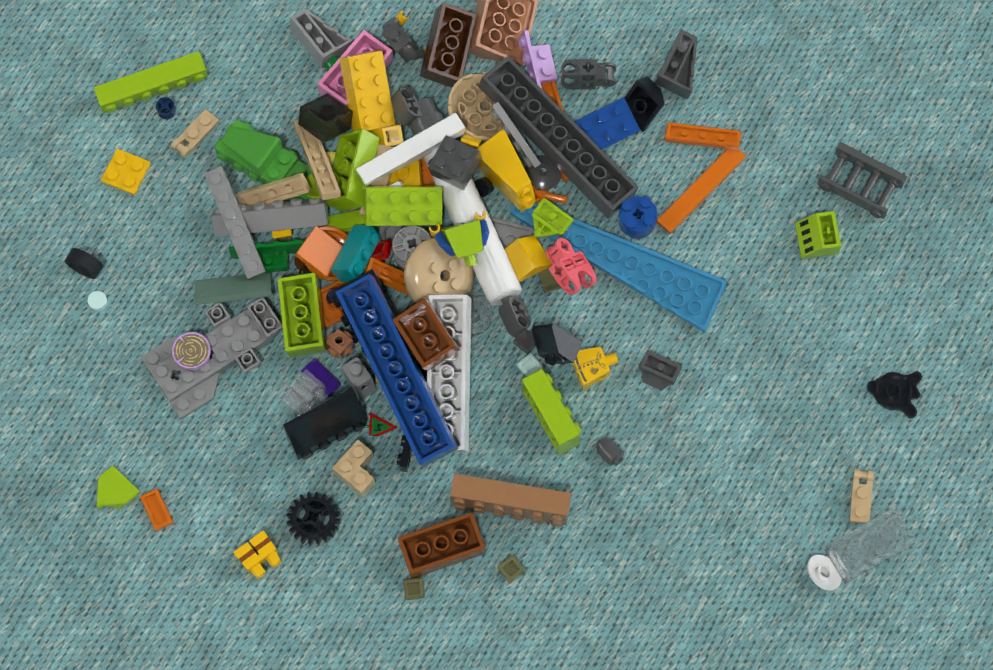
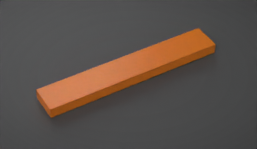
M727 149L657 219L656 223L671 234L746 158V155L740 150Z

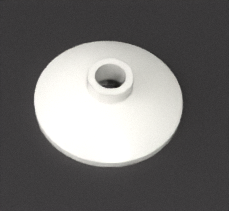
M814 555L809 559L807 570L817 586L828 591L835 590L840 586L841 573L837 565L830 558L824 555Z

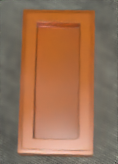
M158 488L139 496L156 532L174 524Z

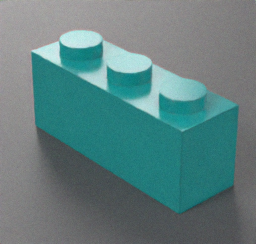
M353 226L331 268V271L340 282H350L362 275L381 238L373 226Z

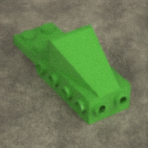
M236 119L233 124L231 123L227 127L224 137L219 138L215 144L217 158L220 161L227 162L236 171L247 174L254 182L258 181L261 184H267L303 173L305 178L312 174L309 166L299 161L298 155L294 151H287L282 147L280 138L264 134L261 131H255L245 121L240 122ZM301 194L288 199L292 200L294 198H301L302 200H306L310 197L306 194Z

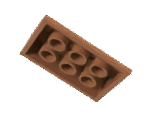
M478 0L475 10L477 17L468 53L483 59L499 62L509 55L517 65L523 66V50L519 46V37L524 30H528L530 37L539 0Z

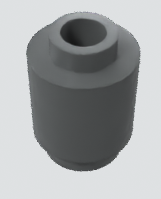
M605 437L597 443L595 447L597 453L609 466H617L622 462L624 452L612 439Z

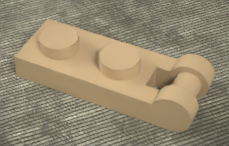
M205 109L171 143V147L174 150L180 151V155L187 158L220 123L219 119ZM186 141L189 145L184 146L183 143Z
M854 468L849 518L851 523L868 525L870 523L874 470L866 472ZM859 479H867L866 484H859Z

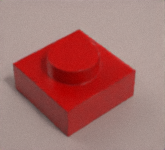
M389 240L379 242L371 257L379 261L386 260L390 255L392 243Z

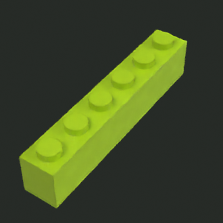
M197 51L93 88L102 112L112 113L117 108L123 106L130 107L137 101L150 100L152 96L157 94L164 95L172 89H182L189 83L202 82L208 77L200 52Z

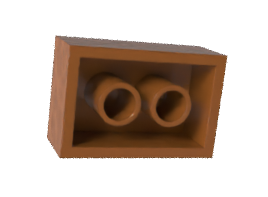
M425 298L393 319V322L420 365L427 371L460 350L431 303Z

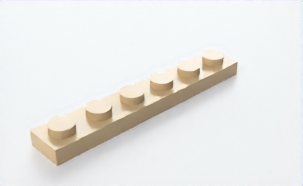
M312 118L294 120V129L321 199L327 200L341 197V191Z

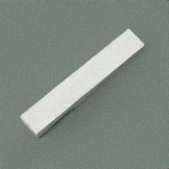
M454 113L358 167L356 172L366 186L431 154L433 149L440 146L445 135L453 139L463 135L465 126L458 115Z

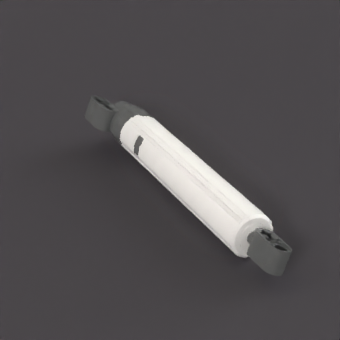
M401 86L391 97L392 108L398 121L404 126L410 125L414 136L445 119L443 114L437 111L431 98L416 100L413 91L407 86ZM439 147L433 149L431 154L423 157L427 167ZM432 176L435 185L442 187V200L454 226L474 220L475 212H477L478 217H482L483 211L486 212L485 220L488 225L489 236L483 251L475 253L477 264L473 266V270L488 303L493 306L501 305L498 311L507 332L513 337L519 336L531 325L526 309L518 298L522 287L472 177L465 190H462Z

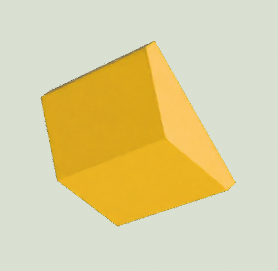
M535 235L516 239L504 249L519 282L553 265L547 258L544 249L538 239L535 238Z

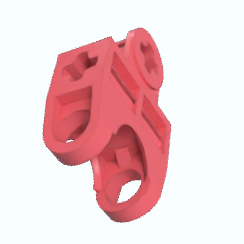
M559 238L554 246L546 249V256L553 264L548 269L566 293L573 295L580 291L581 285L585 288L595 285L596 275L592 266L582 251L575 253L569 241ZM585 274L590 277V284L586 281ZM570 281L574 284L575 290L570 288Z

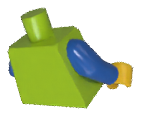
M475 212L474 220L442 229V232L440 225L436 223L438 230L433 231L429 227L430 235L435 238L440 248L449 256H454L457 259L464 257L466 267L474 266L477 264L475 253L483 251L489 236V229L485 220L486 212H482V217H478L477 212Z

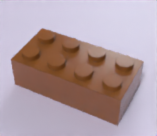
M473 512L398 537V543L411 579L486 554Z

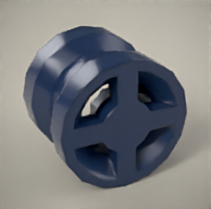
M163 97L156 102V110L160 118L167 120L174 117L176 109L172 99Z

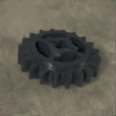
M316 491L314 497L308 492L307 498L300 495V502L295 499L293 500L295 507L289 506V510L293 513L286 514L287 518L292 520L286 523L287 526H293L289 529L290 534L295 533V540L301 537V544L308 540L309 546L313 544V541H316V544L320 546L321 539L327 543V536L334 538L331 531H338V527L335 524H341V521L336 517H339L341 514L340 511H335L338 508L337 504L331 505L333 503L332 498L326 501L325 493L319 498V494ZM310 505H319L324 507V509H315ZM304 509L305 515L302 521L298 522L299 514ZM329 515V522L323 529L322 522ZM314 516L317 521L313 522L310 517ZM304 528H306V529L311 528V529H314L316 532H315V533H310V532L304 531L303 529H304Z

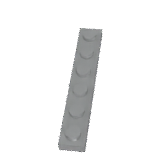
M220 166L204 173L247 279L265 273L266 270L223 167Z

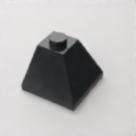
M648 76L638 79L624 97L642 132L648 128L665 105L661 89Z

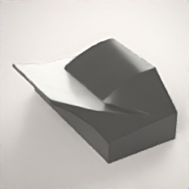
M647 350L639 369L642 372L643 383L663 391L666 387L675 383L682 366Z

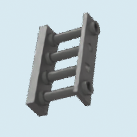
M840 142L835 152V155L838 157L827 178L822 175L820 176L817 185L825 192L831 191L864 208L873 217L885 219L888 209L884 208L895 188L899 187L902 189L907 176ZM849 161L855 167L843 187L834 182L844 162ZM861 170H866L872 176L861 195L851 191V188ZM882 178L887 181L888 186L876 204L867 198L877 180Z

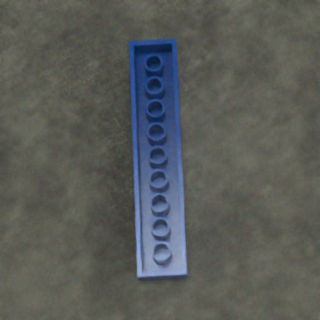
M368 274L336 291L419 465L425 467L459 449L407 342L393 322L395 317L375 277Z

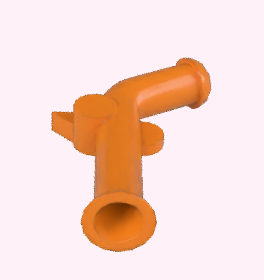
M532 184L536 203L546 198L547 200L566 205L568 195L563 196L549 193L547 190L540 191L535 189Z

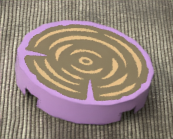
M187 332L180 335L172 347V355L176 364L188 370L202 368L209 361L211 354L208 340L202 334L196 332Z

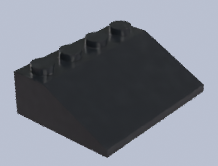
M353 388L288 421L283 424V428L298 460L301 458L305 460L310 458L313 452L318 449L321 451L327 449L330 443L335 440H344L350 432L361 431L367 422Z

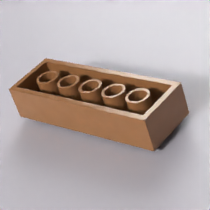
M454 473L450 501L451 506H454L456 510L464 511L468 508L473 509V512L484 514L486 511L492 512L497 517L510 515L515 520L527 518L531 519L534 523L542 524L545 521L551 522L552 526L562 527V525H567L571 493Z

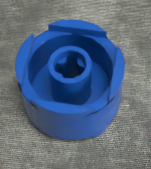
M634 196L623 201L618 220L621 231L633 239H642L651 234L657 220V209L651 199Z

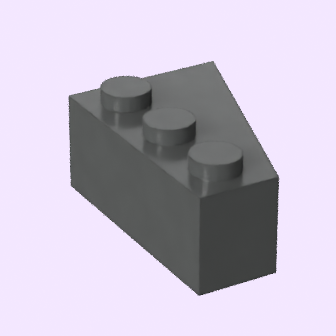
M682 29L680 30L655 81L656 85L683 98L688 99L693 90L692 83L698 37Z

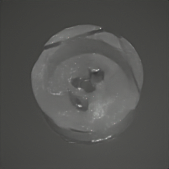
M467 292L463 295H468L471 298V312H475V315H471V335H479L487 331L492 322V307L489 300L482 294Z

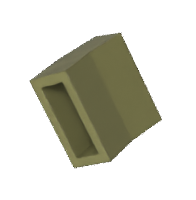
M548 268L538 273L544 293L562 288Z

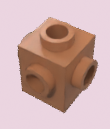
M337 329L335 333L331 332L326 338L327 352L332 357H338L342 361L354 350L353 337L345 330L342 332L340 329Z

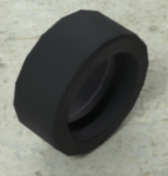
M72 248L65 259V263L71 269L90 279H96L103 268V264L97 258L78 248Z

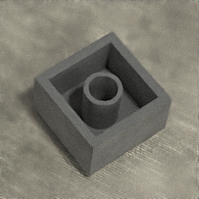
M445 135L428 169L432 176L465 190L482 157L479 150Z

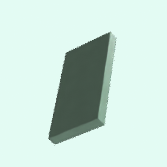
M271 272L262 273L250 279H247L246 275L195 281V305L272 296Z

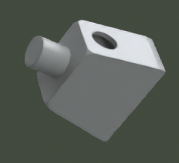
M355 357L341 367L340 372L351 388H353L360 401L376 391L371 375L358 357Z

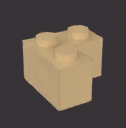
M357 439L332 468L333 474L362 498L376 484L374 477L364 470L366 465L373 459V452Z

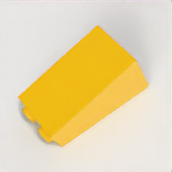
M502 129L477 148L482 157L478 167L480 172L523 212L534 205L536 198L532 183L508 135Z

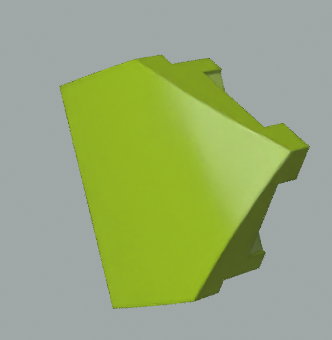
M546 198L541 200L532 214L535 238L564 235L575 221Z
M111 466L98 477L96 508L116 507L120 510L122 506H126L136 498L140 491L114 466Z

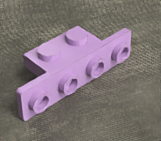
M524 30L519 37V46L523 50V63L527 66V75L542 89L541 83L555 82L557 80L550 45L532 46L529 32Z

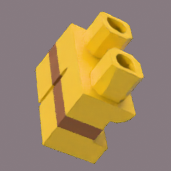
M264 530L250 539V544L246 542L233 552L249 574L252 573L258 580L266 574V571L261 566L268 561L272 568L281 564L278 551Z

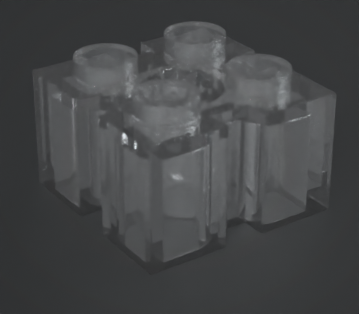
M306 369L298 377L296 383L280 399L291 411L300 416L313 409L317 403L322 404L327 399L329 391L320 380Z

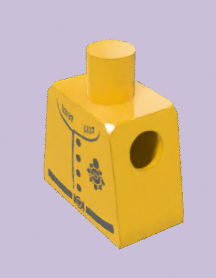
M601 347L579 350L572 364L582 389L586 390L609 377L611 372L609 366L617 364L618 358L615 352L604 355Z

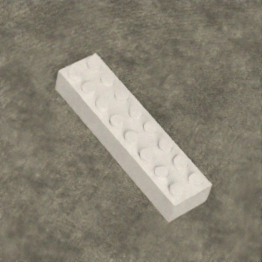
M429 295V302L460 350L427 371V385L459 448L453 452H469L471 298L468 295Z

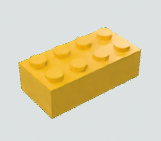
M382 50L340 57L352 130L364 129L368 131L396 125Z

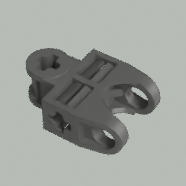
M597 59L567 60L561 66V84L566 89H596V86L612 87L616 84L614 79L616 65L608 62L597 63ZM568 65H571L575 68V70H569L566 72L564 68ZM564 78L574 79V82L567 84L564 82Z

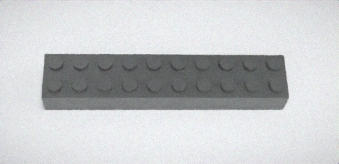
M509 55L481 78L478 87L494 103L499 102L511 121L608 219L620 209L623 201L635 196L639 187Z

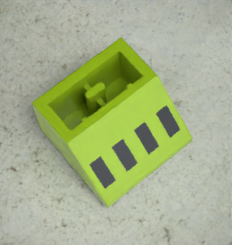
M835 211L815 213L795 222L801 259L839 254L841 242Z

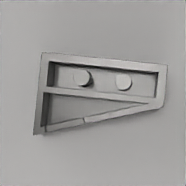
M304 9L290 18V30L322 69L332 57H341L353 43V40L349 37H344L337 29H332L324 23L325 21Z

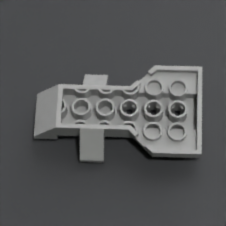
M264 297L248 305L247 310L232 319L221 302L204 311L214 330L204 336L209 342L213 358L202 368L188 370L176 364L172 355V347L178 337L168 339L141 356L142 361L181 420L214 400L221 373L235 364L244 373L261 364L255 352L268 345L283 329L282 324ZM178 374L180 379L175 380L173 375Z

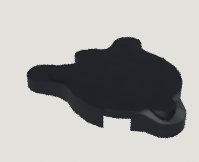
M918 371L909 375L889 372L876 380L870 381L867 385V391L874 396L877 403L883 408L901 411L908 418L913 419L917 415V409L911 403V400H916L920 397L917 384L922 380V374Z

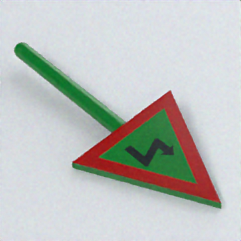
M371 412L369 425H364V428H369V436L377 437L398 428Z

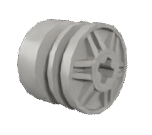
M407 226L395 234L393 239L394 260L402 271L405 269L407 259L410 258L415 250L414 245L417 246L421 242L431 239L429 233L421 227Z

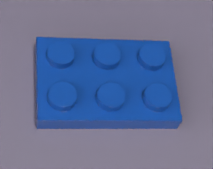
M624 97L574 121L601 150L641 131Z

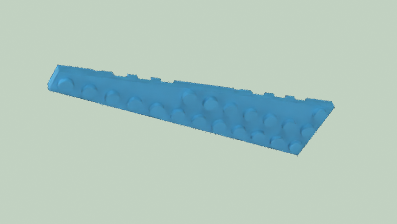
M534 203L531 208L523 212L513 204L510 215L534 229L532 214L538 204ZM574 219L575 221L564 235L548 237L554 242L559 238L566 239L571 244L575 253L582 251L590 264L704 333L727 284V281L576 219Z

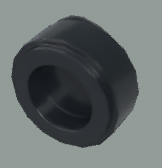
M480 178L474 182L480 197L490 195L494 191V187L487 178Z

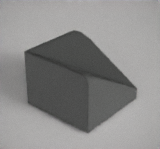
M527 329L513 340V344L527 355L536 347L533 334Z

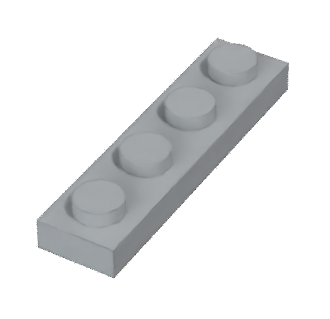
M499 102L492 105V116L496 121H501L503 124L501 128L514 140L512 143L517 152L521 151L525 156L523 160L528 167L532 166L533 169L541 164L502 106Z

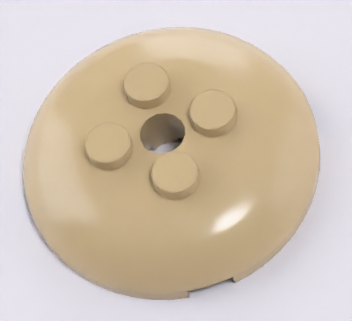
M483 72L482 74L471 73L462 77L454 84L448 97L449 115L451 116L454 113L458 115L465 126L464 134L481 138L483 141H488L501 131V127H503L501 121H496L491 114V111H493L491 107L495 103L478 87L481 78L488 72ZM480 107H484V108H486L487 110H486V111H485V110L482 111Z
M435 238L427 239L414 248L415 250L410 258L407 259L404 269L405 287L414 303H418L424 298L429 301V295L470 296L474 286L475 272L473 266L466 267L464 257L457 259L454 256H449L440 248ZM441 272L445 274L443 280L440 278Z

